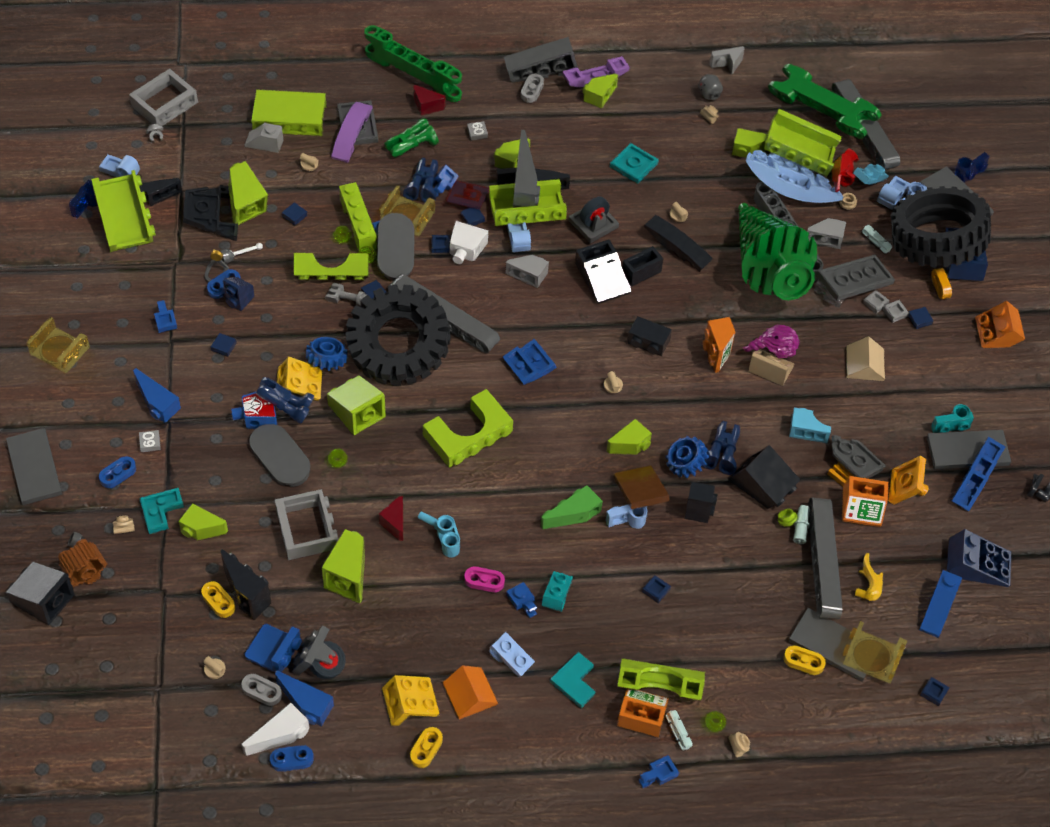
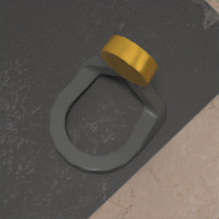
M217 250L211 252L210 257L213 260L206 267L205 280L208 283L212 280L208 276L209 271L216 261L224 268L223 272L229 270V267L222 261L223 254Z

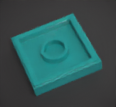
M630 143L610 163V168L638 184L658 164L659 159Z

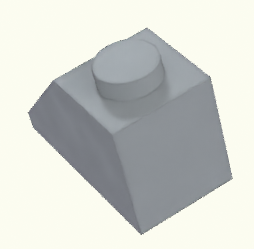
M268 123L262 124L249 132L245 147L279 153L283 143L282 126Z
M828 218L808 227L809 241L811 237H814L818 245L840 249L846 222Z
M535 255L510 259L506 262V274L538 288L548 274L549 262Z

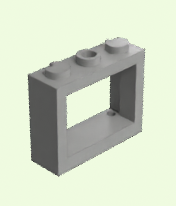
M171 69L161 73L129 94L131 107L151 124H159V126L165 125L198 103L196 90ZM171 84L182 93L157 110H154L144 102Z
M322 489L275 499L276 512L288 560L333 550L335 542L338 541L336 529L332 530L331 525L334 524L333 515L327 511V508H330L327 496H323ZM318 506L327 538L294 545L286 513Z

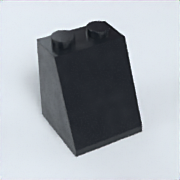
M770 445L752 454L728 478L730 482L767 509L773 506L779 507L785 501L784 497L797 489L796 484L801 480Z
M35 562L24 568L20 577L11 583L6 591L10 603L48 626L75 595L68 574Z

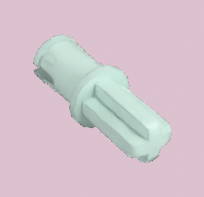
M800 505L798 508V518L794 522L795 533L793 538L796 544L806 543V533L810 527L808 523L809 506Z

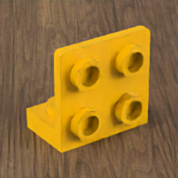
M288 356L278 367L277 383L290 390L291 393L303 396L308 392L314 395L313 400L319 401L321 399L322 370H320V367H313L312 364Z
M394 675L382 687L392 726H399L409 715L434 717L439 715V709L429 677Z

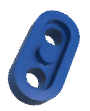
M232 269L226 270L208 283L207 294L214 299L225 296L223 279L229 276L241 278L240 274Z
M128 456L121 457L104 468L99 473L101 485L105 488H113L136 472L134 459Z
M305 745L278 748L270 755L272 768L280 772L306 769L314 761L312 749ZM301 753L306 754L303 758L299 757ZM279 756H284L283 760H278L277 758Z

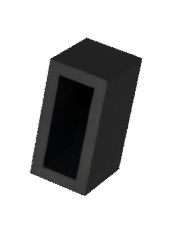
M652 246L623 260L622 267L630 286L632 287L661 273L663 257Z
M637 316L629 331L627 343L662 357L670 342L672 329Z
M691 482L684 519L708 523L709 516L714 515L718 494H714L715 486Z

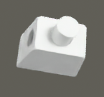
M456 221L450 241V254L454 256L453 261L457 264H462L464 259L475 261L488 243V231Z

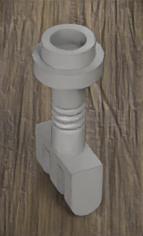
M333 283L325 299L329 302L338 303L339 299L343 298L356 301L357 306H362L360 300L367 294L361 291L358 294L345 292L343 285Z

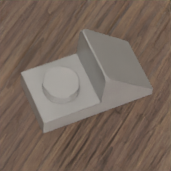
M744 47L711 51V68L728 66L730 73L733 74L742 62Z

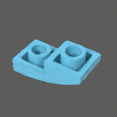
M869 164L865 169L856 168L853 172L864 184H875L889 177L885 173V169L879 164Z

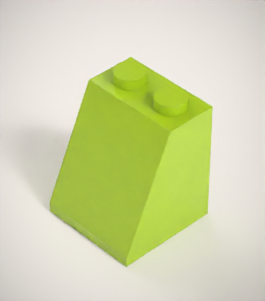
M246 161L234 164L229 171L228 187L233 223L240 225L266 212L268 194Z
M361 376L349 379L345 384L338 388H333L327 393L328 405L353 435L358 434L386 417L385 395Z
M344 530L322 566L324 588L357 603H361L365 551L364 537L358 532Z

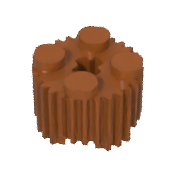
M86 539L79 540L73 548L62 551L58 556L59 566L64 573L69 575L73 587L84 582L93 584L97 579H100L101 571L108 565L94 543H88Z

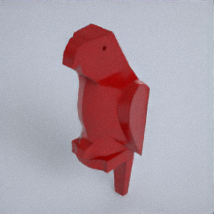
M850 148L834 162L832 182L834 181L835 192L839 191L840 185L847 187L855 181V175L852 174L854 171L853 162H857L859 158L855 151Z

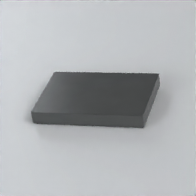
M371 100L359 102L372 106ZM355 102L337 104L340 126H342L346 115ZM373 108L367 122L364 121L354 145L378 143Z

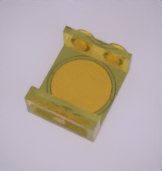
M396 186L393 192L390 191L385 204L383 203L380 206V217L382 219L390 213L403 214L412 221L414 235L420 236L435 213V200L428 198L425 204L422 205L400 196V186Z
M52 317L44 322L27 342L31 355L65 373L90 348L86 335L80 333L77 338L56 328L54 318Z
M860 621L858 628L853 627L850 634L851 645L846 644L842 655L846 657L843 664L891 683L908 640L899 638L897 645L861 631L864 622Z

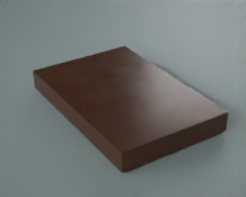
M651 465L614 473V480L631 509L669 501V494Z

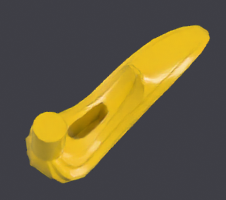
M866 553L863 560V570H860L859 573L868 579L870 586L867 591L857 588L855 596L875 601L882 593L883 572L876 574L873 571L869 561V553Z

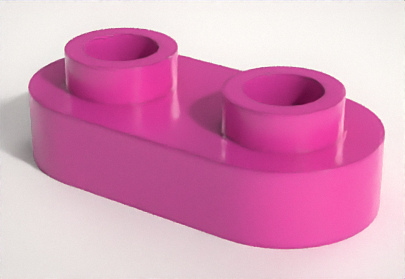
M470 567L465 572L464 580L470 588L489 592H499L504 588L505 577L499 571ZM492 582H497L498 584H497V585H492L491 583H492Z

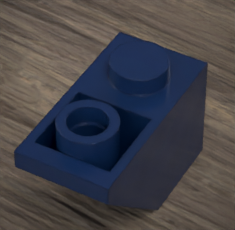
M239 277L223 279L226 303L231 308L242 311L255 297L253 285Z

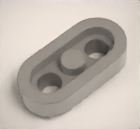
M531 74L527 77L521 90L523 101L531 103L538 99L544 86V78L541 75Z
M249 674L242 680V689L247 696L268 706H273L280 702L282 693L281 688L277 684L257 674ZM252 685L257 686L255 689H250ZM270 694L275 695L273 698H268Z

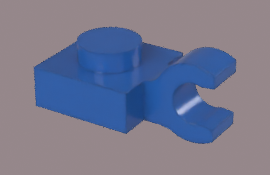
M447 165L441 168L435 178L438 182L434 187L437 196L439 193H443L445 189H451L459 177Z
M164 300L157 301L159 313H154L159 333L177 329L173 309L167 310Z
M524 582L506 591L507 597L517 610L523 608L529 618L537 615L535 611L537 607L533 602L534 595Z
M669 755L650 763V771L640 775L639 783L642 788L649 786L655 780L661 785L678 777L679 771Z

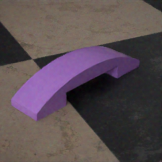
M621 56L607 60V64L584 71H580L577 67L562 71V75L569 85L584 87L585 84H589L592 78L617 74L619 77L629 71L630 67Z
M359 102L353 104L338 133L331 156L332 159L349 162L354 151V143L364 121L367 122L373 108L372 106Z

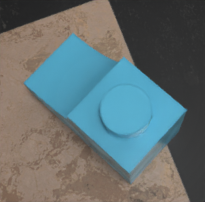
M794 407L789 437L828 443L831 426L819 422L813 415L812 410Z

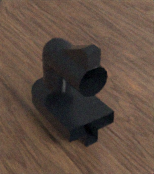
M1034 473L1027 496L1032 497L1035 493L1036 497L1047 502L1050 499V482L1044 491L1040 488L1037 490L1044 475Z

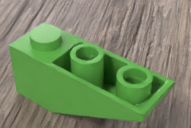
M586 485L582 489H577L567 500L563 499L554 509L547 510L542 515L541 528L548 529L587 522L601 512L603 501Z

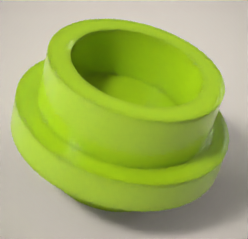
M784 509L778 514V523L781 526H792L798 516L792 509Z

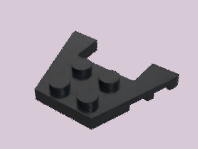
M219 185L218 188L209 189L208 187L185 190L183 223L237 241L238 224L219 221L220 198H230L228 186Z

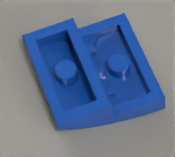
M535 339L522 348L515 347L503 356V359L523 384L535 381L557 368Z

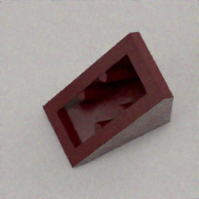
M417 85L413 86V99L421 116L442 111L446 108L445 95Z
M403 496L397 497L379 513V524L399 541H403Z

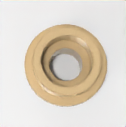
M845 193L839 204L842 208L849 210L856 207L857 200L854 194Z

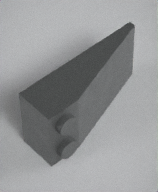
M521 130L512 208L538 206L540 186H537L538 179L525 130Z

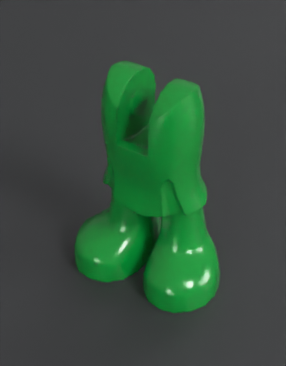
M422 118L403 133L388 139L384 145L393 157H398L417 147L421 142L428 141L429 144L434 146L439 143L433 127L429 126L427 119Z

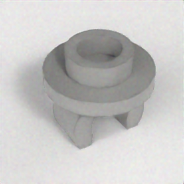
M152 124L148 126L146 134H150V141L152 143L154 142V135H159L162 141V131L164 129L159 124Z

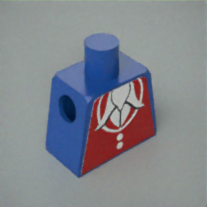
M256 392L241 397L243 407L231 409L233 420L245 418L247 429H256L265 424L277 425L274 404L260 398Z

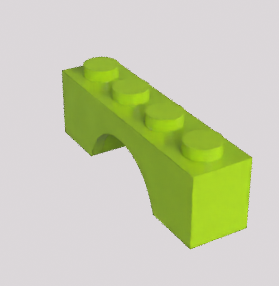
M357 183L339 186L340 202L344 212L349 216L359 253L377 249L376 233Z
M294 253V276H298L299 280H309V276H317V280H328V276L335 277V280H346V277H354V280H365V277H369V254L349 253L348 258L342 265L335 268H327L317 262L313 253Z
M622 659L618 687L637 690L644 687H657L673 691L680 697L702 700L705 672Z

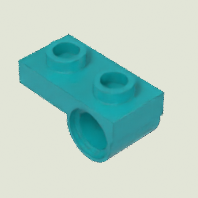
M958 404L954 407L952 414L935 416L931 429L933 433L955 430L964 431L970 429L974 416L969 407L964 404Z
M553 571L543 595L542 606L562 612L573 577Z

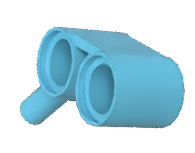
M421 511L418 519L434 526V529L437 530L443 554L446 557L457 556L460 552V537L454 519L449 515H443L436 519Z

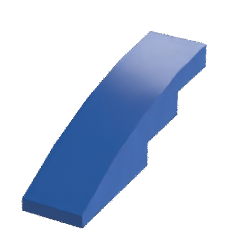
M987 437L952 499L953 503L968 512L970 511L1004 451V445Z

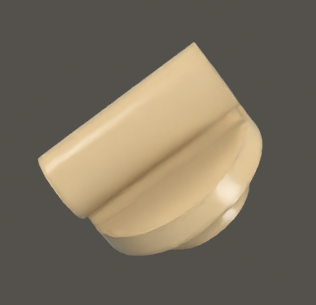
M712 105L709 107L705 106L700 111V114L711 124L715 123L719 117L717 114L718 110Z
M304 153L301 154V167L304 170L313 171L318 167L319 161L317 158Z
M677 202L673 203V209L670 211L671 219L676 222L685 221L688 217L687 210L682 208Z
M611 371L607 374L608 378L604 381V388L609 393H618L622 390L623 382L620 378L616 377L615 372Z
M127 515L116 517V521L113 522L114 534L135 531L133 519L128 518Z
M209 656L204 660V672L208 678L218 679L224 675L226 668L223 661L212 659Z
M737 732L729 736L735 757H740L743 753L749 751L750 741L745 734Z

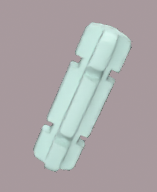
M870 225L863 228L862 233L866 237L869 236L868 239L878 248L881 247V251L887 253L891 250L892 245L888 241L885 242L886 239L877 231H874Z
M676 710L669 711L666 714V719L668 723H671L670 727L676 740H679L678 744L682 750H688L692 747L693 743L690 737L687 738L688 733L682 721L679 720L680 716Z

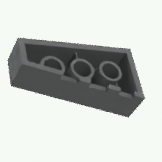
M569 37L504 57L511 82L526 81L527 77L531 74H539L543 78H548L549 75L553 74L563 76L562 71L577 68Z

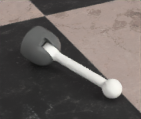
M257 243L256 246L232 252L230 249L219 251L223 254L222 261L227 264L234 259L235 255L255 249L261 250L263 245Z

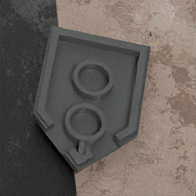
M832 436L833 457L853 476L869 479L882 472L886 467L859 440L851 439L849 441L841 439V436Z

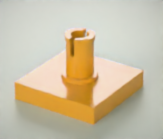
M918 456L892 469L889 492L890 503L895 505L917 494L919 496L926 495L929 487L923 484L925 458Z

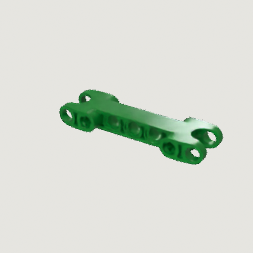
M371 25L364 29L365 38L371 42L365 47V54L368 58L382 66L393 65L433 87L434 92L445 95L447 101L457 102L461 100L462 91L456 84L462 81V73L457 68L444 61L433 62L393 40V35L383 28ZM456 75L458 78L454 79L452 76Z
M786 64L782 68L788 80L784 82L771 81L768 84L769 91L778 99L788 104H792L796 99L837 120L836 126L839 130L859 139H863L867 134V130L861 125V122L864 120L878 121L882 116L880 110L870 102L860 97L851 102L811 82L812 76L808 71L792 64Z

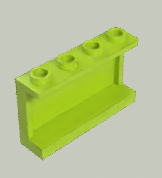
M256 90L252 128L254 130L262 124L268 123L282 126L283 134L322 136L326 94Z
M778 109L772 118L764 149L827 176L834 167L832 161L835 149L840 143L842 136Z
M132 170L130 175L99 181V177L91 179L110 252L152 243L153 236L156 234L154 226L149 225L148 219H151L149 208L145 209L144 203L147 202L144 191L141 192L139 186H142L140 175H136L135 170Z
M560 179L537 181V186H540L538 206L512 208L515 183L489 186V200L495 226L522 224L524 222L565 220L567 206L566 203H563L561 196Z

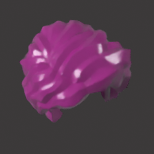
M777 324L767 328L759 338L750 342L748 346H744L743 349L746 352L767 347L777 358L793 357L796 355V349L799 346V338L794 329L786 325Z

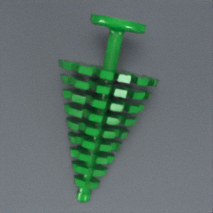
M741 203L738 207L742 277L747 284V279L750 280V289L757 293L761 285L763 295H771L773 290L774 295L782 300L790 301L805 295L812 288L815 281L813 267L817 260V244L814 237H811L809 241V232L760 211L753 206L749 207L746 203Z

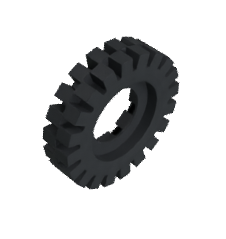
M396 284L389 285L388 292L384 293L382 287L374 290V298H370L368 295L360 300L362 307L356 305L351 312L353 319L348 318L346 341L355 365L359 370L362 369L365 376L370 379L375 376L376 382L384 385L387 380H390L392 386H401V380L406 379L408 385L416 383V376L420 375L422 379H425L431 375V367L435 370L438 369L442 364L441 357L446 358L449 351L448 345H450L451 336L446 312L442 305L439 306L438 300L433 295L428 297L427 291L421 288L414 292L412 285L404 284L403 289L399 290ZM406 318L416 324L419 330V338L413 348L404 353H391L382 348L378 341V334L381 327L391 319Z

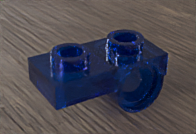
M984 152L974 160L962 157L958 160L954 174L964 183L967 180H972L977 173L986 170L990 156Z
M87 180L84 186L80 187L79 192L69 202L71 215L75 218H79L87 206H98L92 181Z

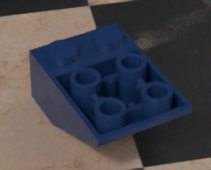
M946 227L945 232L955 231V230H958V229H960V228H956V227H954V228H947V227ZM982 250L980 256H973V260L969 262L965 260L961 265L950 264L949 267H945L948 279L984 281L988 266L986 251Z
M964 529L949 538L947 572L962 577V580L1009 587L1011 551Z

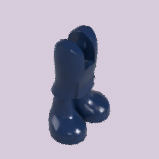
M421 158L417 164L416 173L412 176L413 180L404 188L403 196L409 201H415L419 196L420 185H422L420 191L421 200L424 203L432 204L437 196L433 184L435 183V176L439 165L437 160H432L431 166L425 167L426 158Z
M267 377L261 379L260 386L256 392L260 398L274 404L280 411L283 410L299 424L306 418L309 412L308 407L314 399V395L308 392L302 397L295 396L290 390L285 389Z
M722 421L717 428L715 439L711 443V449L706 452L709 456L708 459H704L707 465L702 466L706 469H714L718 464L721 452L723 455L719 463V470L723 474L732 475L737 468L733 456L740 436V425L735 424L730 434L726 433L727 422Z

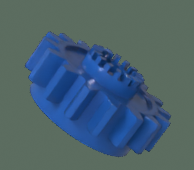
M320 337L313 342L311 341L310 345H307L305 358L308 359V363H313V367L320 366V370L323 368H327L328 371L331 368L337 370L338 366L343 367L344 363L347 362L348 350L345 349V345L335 338Z
M686 436V438H680L668 449V455L666 456L668 462L666 464L671 472L680 478L682 475L688 478L689 474L696 476L695 471L701 472V466L707 465L704 459L709 458L706 453L708 449L696 437L690 438Z

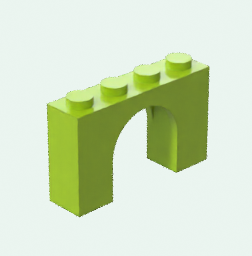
M487 389L471 397L470 409L484 425L477 434L472 436L457 435L448 428L439 416L423 425L424 438L449 468L460 464L471 455H476L484 447L493 445L496 440L507 437L513 431V419Z

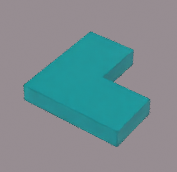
M179 488L139 498L149 534L169 529L164 512L184 507Z
M578 652L550 679V683L582 709L596 693L582 680L594 668V664Z

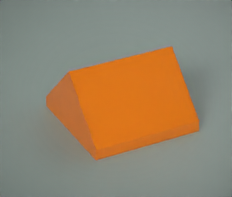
M462 665L443 682V686L458 719L498 705L488 680L480 667Z

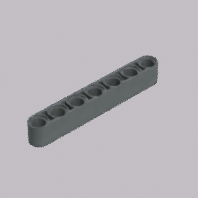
M850 79L832 83L831 89L833 93L851 102H854L857 97L862 98ZM862 121L861 125L867 130V134L861 140L875 162L884 169L899 166V154L878 121Z
M763 182L757 183L754 201L760 211L798 226L776 192ZM818 254L813 267L815 273L814 282L819 281L816 274L819 270L823 269L824 265Z
M400 274L390 284H397L399 290L403 289L404 284L412 285L414 292L421 288L427 291L428 297L433 295L438 300L439 306L442 305L446 312L450 332L481 352L489 353L500 341V336L496 331L408 276Z
M810 497L808 502L810 508L808 520L810 524L809 531L817 616L820 618L840 619L842 615V598L831 499Z

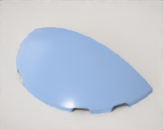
M757 150L753 154L749 152L746 157V163L754 174L768 187L784 196L815 203L835 202L843 199L841 192H835V187L832 189L831 185L828 184L829 180L820 174L814 176V173L808 168L771 152L767 156L766 153Z

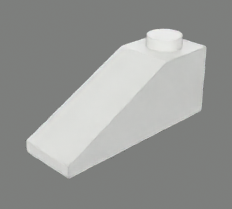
M290 703L242 743L243 753L248 756L290 744L298 738H303L309 730L308 719Z

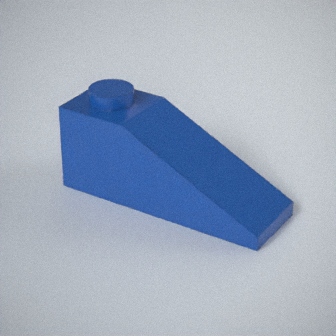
M135 368L133 370L135 380L151 416L156 420L160 419L166 423L181 409L179 397Z
M945 570L942 571L919 629L920 631L939 638L962 577Z
M277 670L275 673L276 683L291 703L308 719L309 724L322 726L334 706L333 696Z

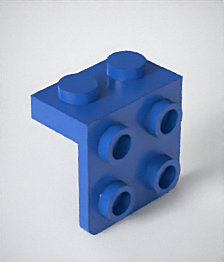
M264 624L246 651L245 658L275 673L277 670L282 672L289 665L295 650H298L301 645L300 630L292 626L289 632L286 633L271 625Z

